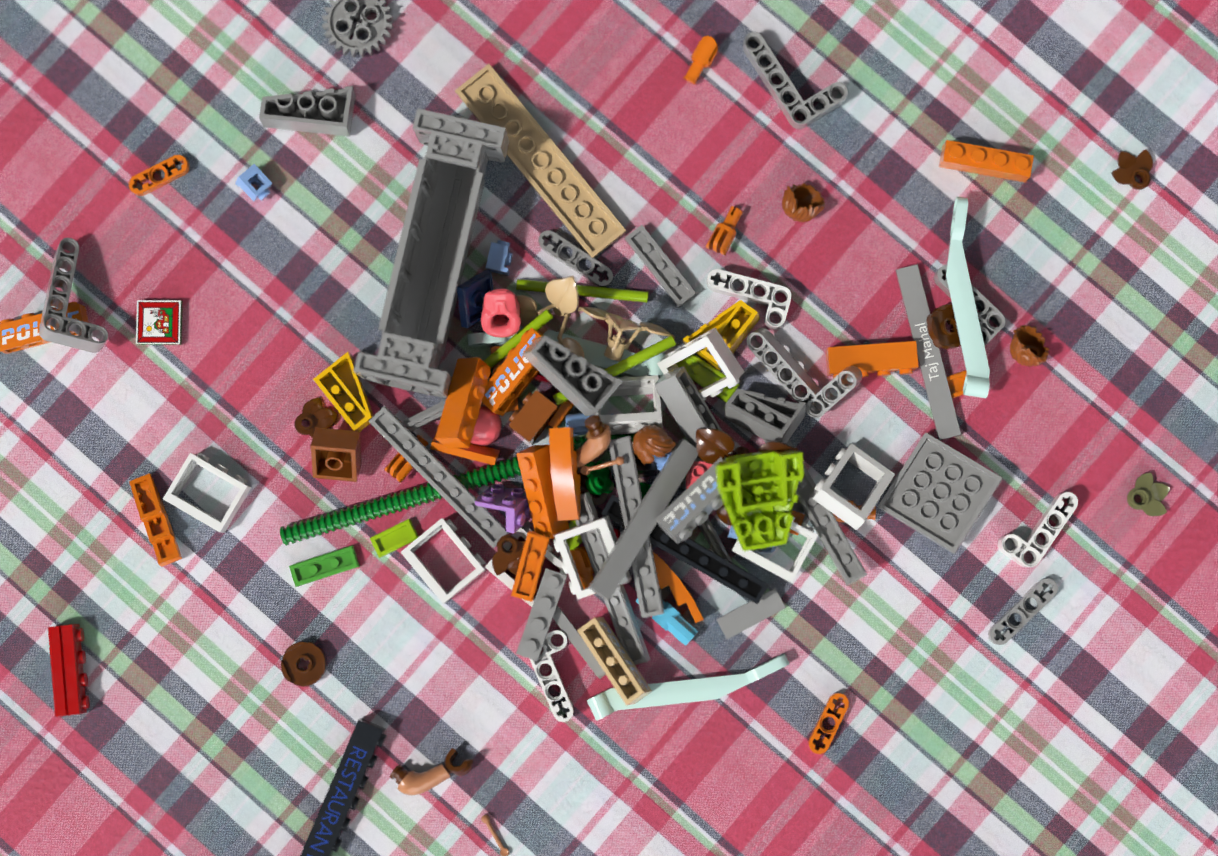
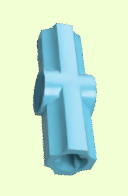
M662 600L665 614L652 616V619L663 629L671 632L676 639L686 646L698 631L683 619L674 607L667 601L664 602Z

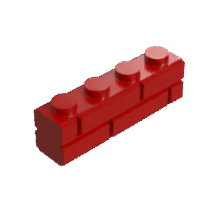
M80 624L48 627L55 717L87 713V709L90 707L89 696L85 695L88 676L83 671V664L86 663V653L81 647V642L84 641V630L80 628Z

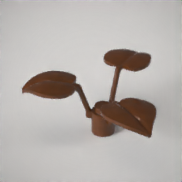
M700 428L696 430L697 453L708 464H714L720 457L724 460V457L750 454L746 447H737L733 450L735 447L734 440L726 432L713 428ZM769 441L764 443L758 452L769 450L777 452L798 451V448L778 441ZM723 504L716 510V513L724 524L732 526L730 517Z

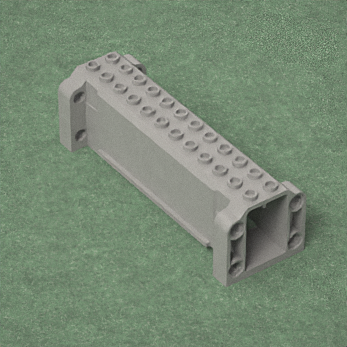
M417 108L413 130L419 142L428 146L424 160L419 159L378 328V330H382L378 355L374 356L358 352L354 373L362 379L425 395L447 398L452 377L448 372L438 369L441 357L444 356L457 302V286L461 285L485 184L484 176L488 161L505 162L509 139L504 127Z

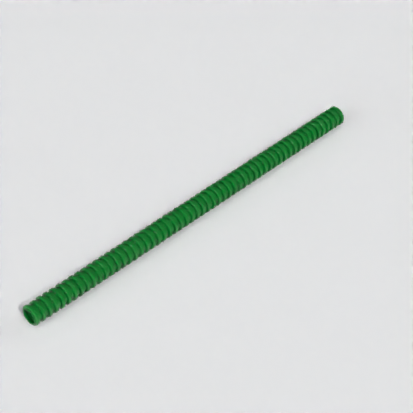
M636 433L611 435V440L631 436L633 442ZM580 437V440L577 441L573 439V451L579 449L587 441V438L583 439V437ZM513 457L514 460L507 459V462L500 461V464L495 463L494 466L487 465V468L480 467V470L473 469V472L467 471V474L462 472L460 476L454 475V477L469 491L470 488L475 490L477 486L481 488L484 484L488 486L490 482L495 484L497 480L502 482L504 478L505 480H508V477L515 478L517 474L521 476L518 458ZM427 483V486L422 484L420 488L415 486L413 490L410 488L406 492L402 490L400 494L395 492L393 496L389 494L386 498L380 497V500L375 498L373 502L369 500L366 504L364 502L360 503L359 506L355 504L353 508L348 506L346 510L344 508L340 509L339 512L335 510L333 514L328 512L326 516L324 514L320 515L319 518L315 516L313 520L308 518L306 522L301 520L299 524L297 522L292 526L288 524L286 528L281 526L280 536L283 543L287 546L289 542L294 544L296 540L300 542L303 538L309 539V536L314 538L316 534L321 536L323 532L326 534L330 530L334 532L336 528L341 530L343 526L347 528L350 524L352 526L356 525V522L361 524L363 520L367 522L370 518L372 520L376 519L377 516L381 518L383 514L388 516L390 512L392 514L396 513L397 510L401 512L403 508L408 510L410 506L412 508L417 504L421 506L423 502L428 504L430 500L432 502L437 498L441 500L442 496L430 483Z

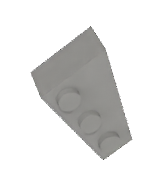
M736 389L725 404V419L768 442L778 441L786 444L805 418V402L799 401L798 404L785 401V398L778 397V399L764 397L765 394Z

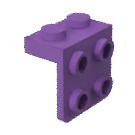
M494 484L475 499L476 506L506 511V532L515 533L532 518L526 492L523 488L511 489L501 484Z

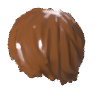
M803 183L798 186L793 184L792 187L787 186V190L784 191L782 208L785 214L793 219V221L808 222L825 208V199L810 184Z
M1022 325L1020 328L1017 327L1016 330H1013L1014 335L1010 344V353L1012 358L1022 366H1038L1048 358L1049 348L1044 347L1045 338L1042 337L1041 332H1036L1037 327Z
M646 425L640 428L633 438L634 454L643 464L653 463L654 455L664 457L676 445L675 441L672 442L671 436H668L664 429L656 425Z

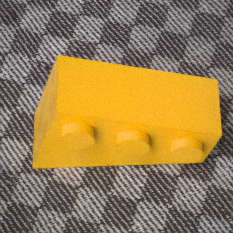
M739 300L717 315L718 317L707 324L705 323L699 330L682 340L686 344L716 328L733 354L760 320L759 313L742 300ZM707 347L695 352L719 371L721 370Z
M347 352L313 380L354 431H361L370 424L368 421L374 415L360 376L354 373L355 362L353 357Z

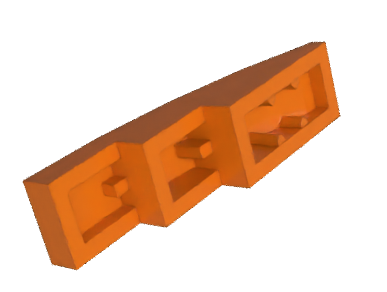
M549 428L551 476L558 521L580 520V475L577 474V452L573 451V428Z
M149 473L129 481L140 519L145 525L149 542L153 545L158 564L163 567L182 559L173 529L152 475Z
M653 552L660 589L669 586L677 605L680 606L686 603L695 623L704 620L694 599L681 580Z

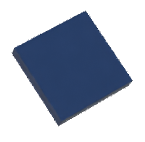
M484 270L457 286L461 327L469 328L481 320L485 294L493 290L491 271Z

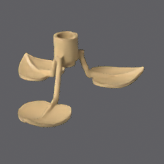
M574 276L555 279L546 285V296L551 304L541 310H537V304L532 298L524 295L516 296L521 309V326L525 327L543 311L553 308L557 316H564L557 337L558 341L556 342L569 349L573 354L585 358L584 351L576 340L568 337L562 339L567 321L571 316L570 313L574 312L578 307V289Z
M578 308V312L583 311L594 318L605 320L608 323V338L606 340L608 344L604 356L615 361H621L624 350H628L629 345L641 331L672 336L675 340L673 334L653 323L640 322L637 324L599 308ZM614 326L618 333L612 337V328ZM625 330H636L625 343L626 339L621 337L622 332Z

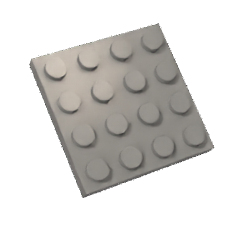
M925 432L878 505V508L951 553L956 554L1003 478Z

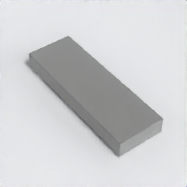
M776 588L762 596L758 605L750 601L716 620L726 639H729L786 607Z

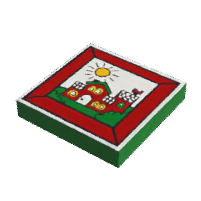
M137 300L136 344L182 345L183 302L181 300Z

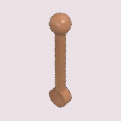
M620 456L616 460L592 467L583 466L581 473L589 475L591 471L615 464L622 465L624 458Z
M483 815L481 821L486 823L498 844L500 855L508 856L509 849L504 847L490 823V817Z

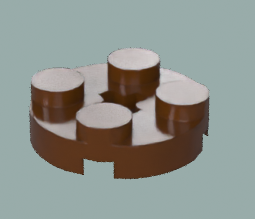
M946 304L936 308L926 319L928 333L934 346L944 349H954L961 346L952 305ZM946 321L948 325H952L950 332L946 329Z
M297 642L289 646L281 660L282 674L287 681L302 687L313 685L326 672L327 661L325 654L320 647L312 642ZM302 657L304 660H309L310 664L307 665V670L298 667Z

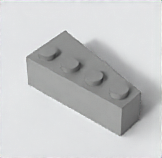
M349 86L339 90L332 88L325 89L322 92L312 93V91H307L297 95L283 94L262 97L259 119L263 127L350 137L356 97L353 86Z
M545 335L536 338L522 354L585 416L596 414L623 382L617 377L614 378L600 367L597 368L590 364L583 357L573 354L569 349Z

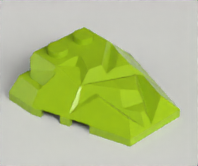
M769 450L726 458V461L716 464L717 488L742 550L749 551L787 544L793 520L791 511L793 503L798 500L799 495L796 494L799 481L802 482L804 476L803 452H777Z

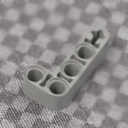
M944 265L936 271L934 282L950 297L947 279L944 281L941 278L947 269V265ZM971 284L975 302H979L982 305V312H977L985 346L1004 327L1006 320L1004 315ZM990 317L998 320V327L990 326Z

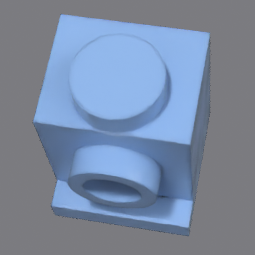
M253 164L237 178L235 184L240 186L253 201L258 198L262 201L270 194L268 189H270L272 182ZM251 184L257 185L258 189L256 190Z
M498 240L497 243L491 242L486 270L509 276V269L506 268V265H511L513 253L510 252L509 242Z

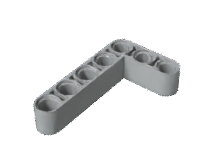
M751 32L746 35L743 44L745 55L793 128L803 129L844 103L848 89L841 82L829 85L804 101L761 34ZM756 41L759 47L750 48L748 42ZM761 59H767L770 61L771 64L767 67H764L760 64L759 61ZM779 77L782 83L775 85L771 82V79ZM835 90L840 91L842 98H834L831 92ZM790 95L794 101L786 103L782 97ZM821 102L824 109H815L813 103ZM801 113L806 119L804 121H797L794 115Z
M64 238L60 241L54 255L39 335L43 340L97 353L102 350L108 339L107 330L99 325L66 317L79 253V244L72 238ZM59 268L65 269L67 272H63ZM55 287H59V288H61L63 291H59V290H57ZM51 306H55L59 310H54ZM47 326H53L55 330L49 329ZM70 331L75 332L78 336L72 335ZM92 337H96L100 341H95Z
M759 328L747 337L746 342L749 349L798 404L799 401L806 403L805 412L813 418H819L862 380L861 370L856 366H848L821 389L768 329ZM756 335L763 339V344L757 342ZM771 352L776 353L778 357L777 361L772 359L770 354ZM785 368L791 370L792 377L785 373ZM846 374L852 375L854 382H849L846 379ZM800 385L806 387L807 393H803L800 390ZM830 388L836 389L838 396L832 395ZM815 401L822 405V410L815 407Z

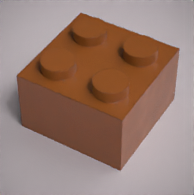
M537 390L534 394L530 392L522 402L524 403L523 408L520 411L515 410L509 418V427L531 445L537 440L558 411V407Z
M316 427L311 442L313 478L357 482L361 467L360 431Z

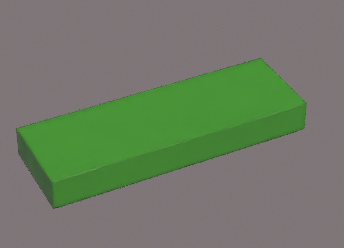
M353 545L289 566L295 587L360 567Z

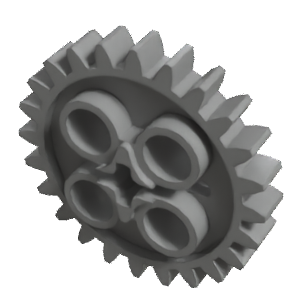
M329 0L332 7L324 8L329 15L322 16L323 20L328 23H324L322 27L324 30H328L324 34L326 38H330L329 43L331 46L336 44L335 49L337 52L343 48L344 56L350 51L353 58L356 57L357 52L364 58L366 51L371 56L373 55V48L380 51L379 43L387 44L384 37H391L387 30L393 29V25L388 23L393 20V17L389 15L391 12L390 7H385L387 4L386 0H337L336 2ZM350 5L357 6L354 12L347 11ZM370 13L377 14L374 20L367 19ZM361 19L362 23H357L355 26L354 21L358 22ZM346 24L349 26L345 32L338 31L341 25ZM354 32V37L352 40H350L349 38L352 36ZM361 33H369L367 39H358Z

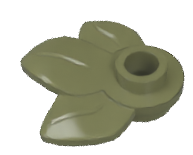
M1151 473L1143 474L1137 478L1135 488L1129 491L1127 502L1131 508L1136 510L1142 509L1148 516H1161L1167 511L1160 501L1167 496L1170 487L1162 483H1153ZM1135 495H1139L1141 497V501L1139 503L1135 502Z

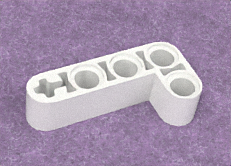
M720 269L712 270L708 274L706 284L711 291L768 306L764 321L766 326L771 330H777L782 327L791 301V292L788 288ZM719 276L721 282L718 285H714V281L711 279ZM727 278L730 279L728 283V289L724 288L726 285ZM740 281L744 285V289L742 291H735L732 283ZM762 287L765 290V295L757 297L753 289ZM776 293H784L786 301L783 303L778 302L775 299ZM773 313L778 314L781 322L774 324L770 321L769 316Z
M1071 492L1058 494L1025 541L1014 534L1004 535L998 540L999 551L1022 567L1036 566L1077 508V497ZM1068 498L1067 503L1069 506L1062 508L1064 505L1062 499ZM1051 515H1055L1058 519L1055 527L1051 526L1048 522ZM1038 533H1042L1045 536L1043 545H1039L1036 541ZM1008 538L1014 541V548L1011 551L1005 547V541ZM1026 551L1031 552L1033 560L1029 564L1023 559Z
M555 630L547 634L543 644V652L539 656L538 661L532 659L530 661L554 717L560 722H566L573 716L574 708L551 654L562 650L567 645L568 638L563 631ZM554 634H560L564 638V643L559 647L554 646L551 642ZM546 663L552 667V673L549 676H543L540 673V666ZM553 684L558 685L561 688V694L556 697L551 696L548 691L549 686ZM563 696L566 700L562 701V705L564 708H569L567 717H564L563 714H558L560 710L559 703L554 705L552 701H558Z

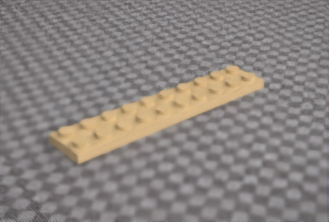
M487 64L455 90V93L479 122L506 128L509 139L507 156L588 255L592 258L596 257L626 233V229L490 64Z

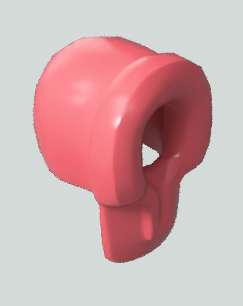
M495 289L485 294L481 325L488 335L504 338L515 335L520 330L521 309L516 295L508 289Z
M486 406L480 407L471 444L488 446L494 443L500 435L501 418Z

